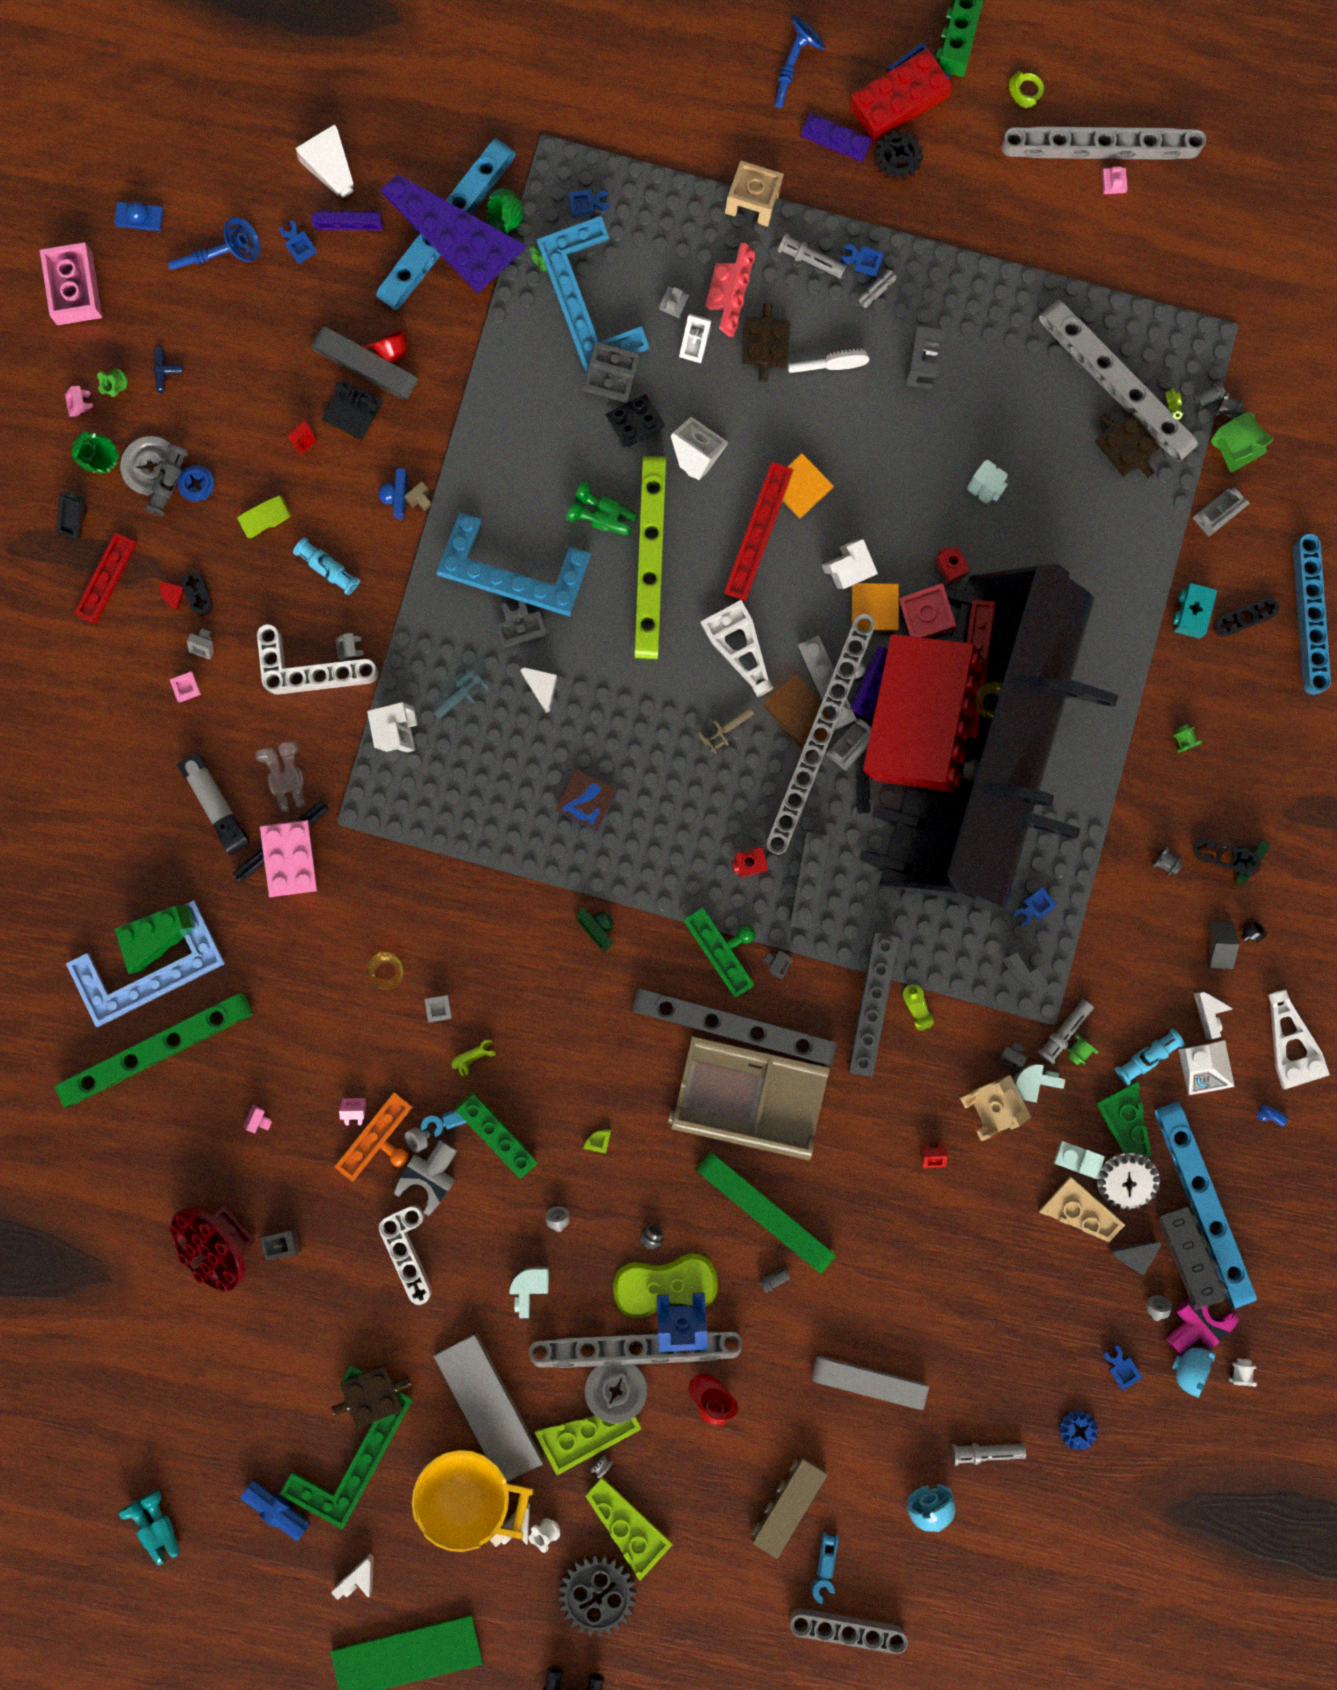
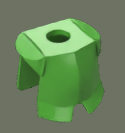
M1246 412L1220 427L1211 439V443L1220 449L1229 471L1234 472L1267 452L1265 446L1274 439L1258 425L1252 412Z

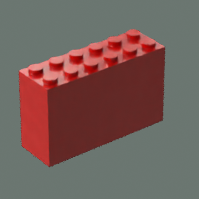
M891 634L863 771L874 781L956 793L957 787H960L962 782L961 764L965 763L967 751L964 750L966 741H969L971 737L970 720L974 718L976 712V705L974 704L975 695L978 696L980 692L979 675L983 673L985 668V659H983V656L974 644Z

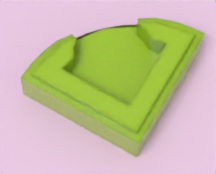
M599 1130L590 1135L583 1149L606 1153L611 1130Z

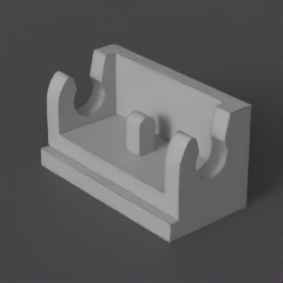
M1233 487L1231 490L1227 489L1196 514L1193 519L1209 537L1250 503Z
M857 719L826 755L846 771L868 747L872 728L863 720Z

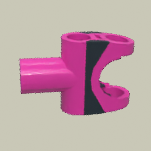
M1188 1297L1176 1309V1313L1182 1318L1184 1323L1165 1339L1179 1355L1198 1339L1207 1349H1210L1232 1331L1240 1318L1235 1312H1232L1225 1317L1212 1319L1208 1313V1306L1195 1311Z

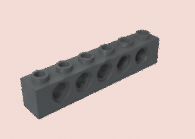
M873 932L849 1059V1073L873 1077L899 939L898 936Z

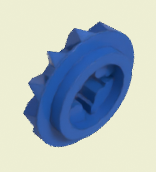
M199 465L185 468L177 481L180 494L185 499L194 502L207 500V497L213 493L215 485L211 472ZM191 477H194L197 481L202 480L200 483L201 491L195 487L191 488L193 486Z
M1073 1411L1067 1414L1061 1421L1060 1436L1063 1442L1071 1449L1082 1451L1091 1447L1094 1441L1097 1440L1099 1429L1095 1419L1090 1414L1083 1411ZM1073 1423L1080 1427L1086 1426L1083 1430L1085 1438L1079 1435L1073 1436L1076 1432Z

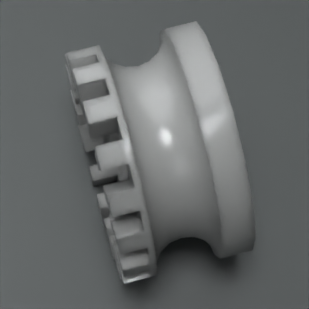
M605 1454L590 1469L592 1473H597L598 1479L613 1464L612 1460L608 1461L606 1459L607 1456Z

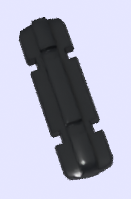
M858 768L856 771L858 779L857 801H859L857 810L860 814H867L871 811L869 803L870 781H868L870 776L863 771V768Z

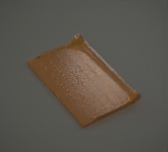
M795 674L762 705L795 742L804 749L822 702ZM825 708L823 711V716L826 719H830V716ZM818 729L814 733V737L818 741H824L828 736L824 729ZM814 751L807 752V755L810 756Z

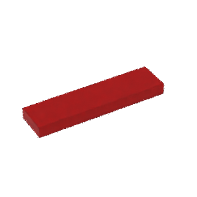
M114 532L74 611L75 615L97 624L137 545L136 541Z

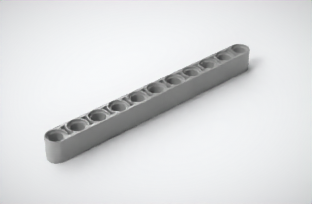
M861 614L855 618L768 837L767 847L773 854H783L789 847L872 637L875 623L868 614ZM865 620L870 623L871 627L868 631L863 632L858 629L857 624ZM853 642H858L861 644L862 650L856 654L852 653L848 648L849 645ZM843 664H850L853 667V672L850 675H843L840 672V667ZM834 686H842L845 690L844 695L841 697L833 696L831 690ZM825 708H834L836 716L833 719H826L823 716ZM824 729L828 734L827 738L824 741L816 740L814 737L816 730ZM816 751L819 754V759L815 763H809L805 759L807 752ZM802 772L810 775V781L806 785H801L797 782V776ZM792 794H798L802 798L801 804L797 807H792L788 803V799ZM783 816H790L793 819V825L788 829L780 826V819ZM777 837L784 840V847L779 851L773 850L771 847L772 840Z

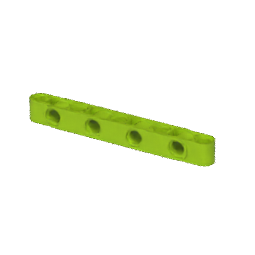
M643 456L635 658L658 659L666 456ZM650 485H656L660 490L657 493H650L647 488ZM649 530H655L658 535L654 539H649L645 533ZM647 575H652L656 578V581L649 585L643 579ZM644 621H651L654 627L647 631L641 627V624Z

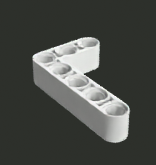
M266 624L260 627L257 632L262 684L272 694L278 695L370 684L378 678V668L368 659L285 668L283 642L279 631L274 626ZM269 632H274V639L270 642H265V635ZM270 655H277V661L272 665H268V657ZM370 666L372 667V673L367 677L362 676V669ZM343 669H348V677L346 679H339V672ZM319 672L326 673V678L322 682H316L315 680ZM298 674L302 675V682L294 685L292 683L293 677ZM278 677L280 679L278 686L270 687V680Z

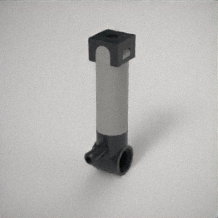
M195 753L177 763L180 772L189 782L228 855L231 856L250 845L251 842L232 813L210 774V769L202 755Z

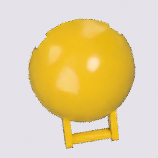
M462 1450L448 1452L430 1462L417 1478L412 1496L413 1516L415 1522H417L424 1533L425 1538L437 1547L448 1551L464 1552L480 1548L481 1545L491 1540L495 1534L523 1539V1522L529 1495L532 1496L534 1489L506 1483V1479L498 1466L481 1454ZM508 1491L520 1493L512 1529L501 1527L508 1511Z

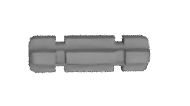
M887 270L882 278L879 277L866 292L859 296L858 302L864 308H867L873 300L887 289L888 285L890 286L895 282L896 275L891 270Z

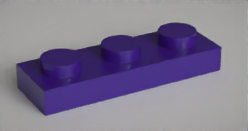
M812 113L809 114L801 132V137L861 162L864 161L872 142L870 137Z
M329 210L312 212V223L315 230H383L381 213L373 210H366L364 213H355L351 210H343L341 213H332Z
M877 647L850 707L851 710L866 719L871 718L877 705L888 652L886 647Z

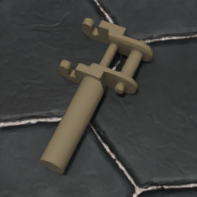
M748 707L721 727L715 719H712L718 731L710 738L705 739L699 730L695 732L699 735L705 747L709 745V751H713L716 754V749L723 744L729 745L727 742L729 739L727 737L724 738L723 734L730 732L754 715V713ZM717 736L722 739L715 745H712L710 742Z

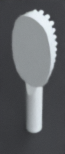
M858 348L856 349L857 351L849 349V352L845 350L844 353L841 350V353L837 351V354L833 352V355L830 353L826 359L788 364L789 373L822 368L830 370L855 368L867 364L869 356L863 349H860V351Z

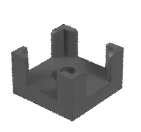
M917 326L911 341L906 386L933 389L934 378L938 377L940 365L938 363L925 362L926 355L937 356L939 344L944 339L945 330Z

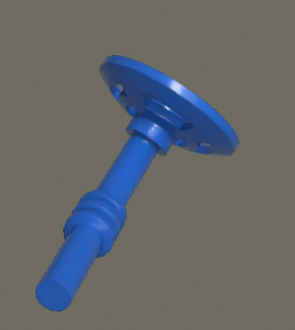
M794 14L791 16V20L798 34L795 36L796 40L785 65L781 67L778 79L780 84L774 104L777 108H783L788 85L791 84L794 74L793 67L802 46L805 47L807 44H810L821 50L826 48L819 35L804 20Z
M232 217L225 222L223 227V236L226 243L207 250L202 248V251H200L199 249L197 253L192 251L190 255L167 262L170 270L193 263L198 265L199 262L204 263V260L209 262L210 258L230 251L238 259L244 262H252L260 255V240L256 231L247 221L239 217ZM230 225H237V226L240 227V229H239V228H232V229H231V228H230ZM246 234H248L251 239L252 248L248 245V238ZM249 254L250 256H249V257H244V256H241V255Z

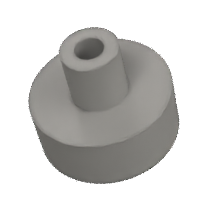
M414 1127L405 1133L406 1143L413 1152L418 1153L427 1147V1139L430 1138L428 1130L421 1131V1129Z
M552 1207L545 1214L547 1226L556 1232L563 1231L570 1222L569 1211L564 1207Z
M1154 1295L1148 1299L1146 1310L1153 1320L1160 1321L1169 1317L1172 1303L1164 1296Z

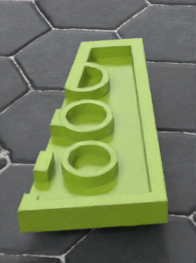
M594 1415L535 1430L534 1433L556 1475H559L638 1432L642 1427L636 1416L624 1423L612 1424L602 1421Z
M601 1477L586 1493V1498L608 1529L614 1542L617 1543L627 1562L635 1571L639 1581H641L673 1545V1542L605 1478Z

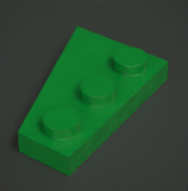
M1136 1081L1095 1104L1121 1153H1136L1149 1158L1152 1154L1147 1127H1145L1143 1105L1139 1095V1083Z

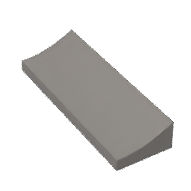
M477 1332L435 1354L434 1358L486 1457L498 1466L506 1482L543 1465L544 1459Z

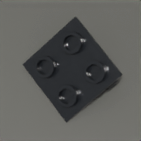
M343 380L341 384L337 383L335 385L334 391L336 393L321 420L363 440L383 400Z
M646 394L605 414L618 435L623 448H630L631 445L637 443V439L642 442V436L648 439V434L652 436L660 433L665 425Z

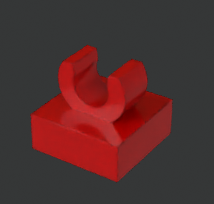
M925 1141L921 1158L922 1168L946 1167L948 1153L947 1148H942L941 1141H937V1148H930L929 1142Z

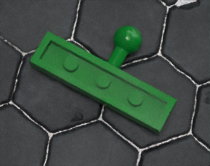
M703 906L683 919L735 998L754 986V983L732 951L739 944L751 943L755 939L756 933L752 926H741L737 931V935L726 942Z

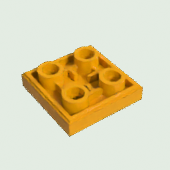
M800 454L788 466L794 469L783 499V502L799 519L834 487L803 454Z
M856 583L852 585L851 627L857 616L868 614L874 620V631H898L899 584ZM862 620L857 624V627L860 631H868L871 625L868 621Z

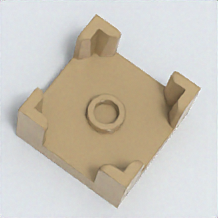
M740 161L728 194L725 214L736 216L738 206L759 212L758 224L768 227L776 198L778 199L784 174Z
M1011 1075L976 1088L960 1098L965 1108L974 1104L984 1124L977 1129V1134L981 1141L989 1139L1007 1128H1017L1031 1118Z

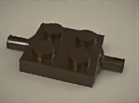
M768 303L763 304V317L745 316L743 325L741 364H750L758 367V381L760 382L762 380L763 382L768 381V369L773 367L786 368L788 365L790 321L772 318L773 305L770 303L769 306Z
M1107 412L1102 414L1099 419L1107 429L1094 441L1123 477L1130 471L1138 468L1142 470L1147 478L1152 476L1155 471L1147 461L1151 455L1160 449L1155 440L1132 412L1116 422L1112 420Z
M387 1365L379 1366L341 1381L340 1386L344 1394V1402L331 1406L332 1412L336 1416L348 1411L352 1415L357 1429L403 1411L399 1399V1390L412 1386L409 1376L395 1382L388 1371Z

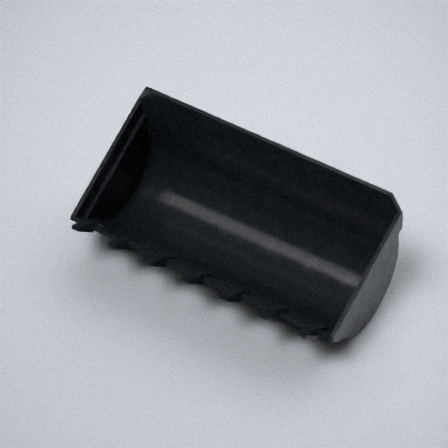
M1052 563L972 575L969 577L965 591L944 587L949 602L961 606L956 620L957 628L953 630L952 635L941 633L928 639L966 643L972 600L996 601L997 603L978 739L970 738L969 741H966L964 749L967 751L966 760L972 761L973 758L979 761L980 764L975 781L968 782V779L962 778L961 785L957 787L956 793L908 786L901 810L879 806L874 807L873 816L896 826L887 855L863 850L860 854L859 860L883 870L879 885L900 892L926 894L973 908L1004 912L1029 828L1071 839H1078L1080 828L1035 814L1033 811L1035 805L1052 806L1054 795L1041 791L1040 787L1066 698H1076L1115 707L1118 695L1072 680L1093 607L1094 597L1090 592L1070 579V572L1059 564ZM961 764L960 773H962V775L964 764Z

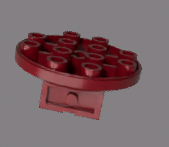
M187 1206L179 1210L173 1216L171 1226H169V1232L178 1251L177 1258L179 1262L192 1271L193 1277L198 1283L204 1282L206 1285L221 1292H229L236 1289L244 1281L246 1273L242 1253L252 1246L256 1240L238 1223L236 1217L226 1206H223L213 1215L194 1206ZM194 1261L199 1268L194 1270L189 1263Z

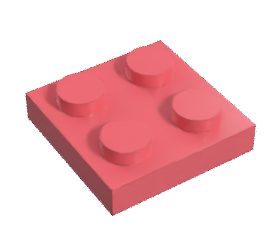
M943 583L899 598L910 636L930 638L957 628Z

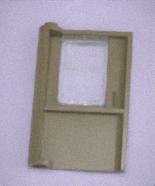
M692 1037L676 1109L670 1110L668 1124H672L671 1129L810 1161L830 1068Z

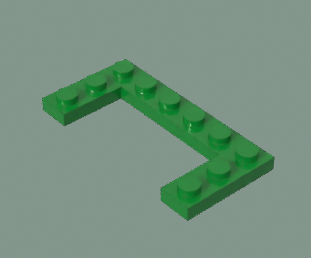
M350 1364L341 1381L362 1374L365 1371ZM399 1390V1399L403 1411L372 1424L335 1494L293 1471L280 1495L343 1530L414 1398Z

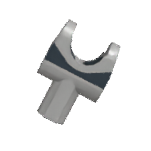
M439 1140L427 1161L415 1154L402 1173L394 1195L400 1198L403 1192L413 1184L423 1186L428 1192V1205L423 1213L429 1216L445 1198L455 1181L445 1171L457 1150L448 1143Z

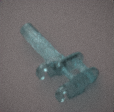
M467 669V674L460 680L455 679L457 681L456 686H461L462 688L433 712L438 719L444 716L464 697L473 704L474 700L467 693L476 683H480L487 691L489 690L488 686L478 675L474 677L473 670L469 671ZM472 677L474 681L465 688L463 683Z

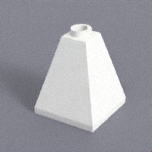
M335 125L295 148L300 163L338 197L341 195L344 198L354 192L352 177Z

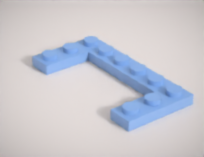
M196 901L185 904L189 905L196 926L185 936L192 953L111 994L108 993L89 953L66 963L96 1027H100L226 964Z

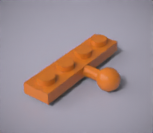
M394 1092L334 1168L354 1182L380 1148L390 1156V1161L394 1166H405L409 1161L408 1152L402 1148L396 1149L387 1142V1139L411 1111L413 1106Z

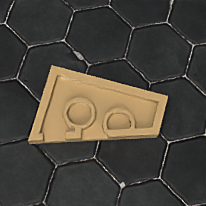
M1071 1176L1038 1210L1039 1213L1051 1216L1060 1222L1072 1225L1107 1242H1110L1125 1226L1124 1222Z

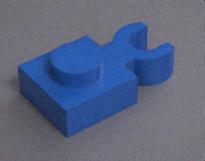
M591 190L568 192L572 218L594 215V208H598L601 211L610 209L609 203L600 202L602 198H608L607 191H600L592 196Z
M291 220L289 221L292 227L290 232H285L282 226L279 230L281 235L288 240L285 242V245L299 265L316 254L317 251L304 231L298 234V228L295 222Z
M846 244L845 251L850 252L852 255L850 257L842 255L841 262L844 264L855 263L854 270L876 277L884 253L862 246L861 252H859L853 245Z
M1042 887L1023 901L1026 906L1025 909H1018L1012 915L1016 917L1021 913L1025 916L1024 922L1020 924L1023 927L1030 923L1032 916L1039 920L1057 905Z
M1114 1344L1115 1356L1110 1357L1106 1351L1102 1353L1107 1361L1113 1363V1366L1108 1368V1370L1123 1391L1143 1377L1129 1356L1122 1359L1123 1353L1121 1348Z

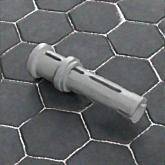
M785 233L777 251L794 257L797 262L803 260L839 279L847 266L809 248L807 242H799L789 237V233ZM789 244V245H791V246L797 248V250H795V249H793V248H791V247H789V246H787V245ZM814 258H818V259H820V260H822V261H824V262H826V263L832 265V267H829V266H827V265H825V264H823V263H821V262L815 260Z
M1081 999L1056 1033L1050 1034L1049 1041L1042 1050L1039 1049L1037 1051V1054L1049 1064L1054 1065L1057 1056L1063 1049H1067L1069 1039L1094 1007Z
M972 1443L971 1446L952 1444L951 1457L953 1466H958L959 1463L978 1465L981 1461L1025 1459L1026 1449L1024 1443L979 1446L977 1443Z

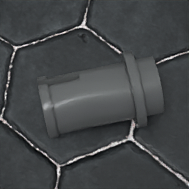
M1220 382L1212 383L1211 387L1194 395V400L1199 408H1203L1216 399L1221 400L1226 392Z
M784 1266L766 1277L762 1275V1279L759 1282L765 1293L769 1291L772 1293V1289L791 1279Z

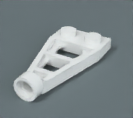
M742 600L700 622L711 644L752 686L757 697L773 689L771 682L768 680L753 620ZM741 629L745 633L747 645L743 649L735 651L725 642V636ZM748 652L753 653L757 662V667L750 671L746 670L739 661V657ZM758 680H764L758 685L756 684Z
M1287 990L1268 994L1271 1007L1275 1068L1282 1089H1288L1329 1076L1323 1053L1290 1002ZM1283 1001V1004L1281 1006L1277 1005V1003ZM1289 1016L1292 1018L1297 1030L1293 1034L1284 1036L1281 1031L1280 1020ZM1299 1039L1306 1048L1307 1055L1290 1061L1286 1056V1044L1290 1040Z

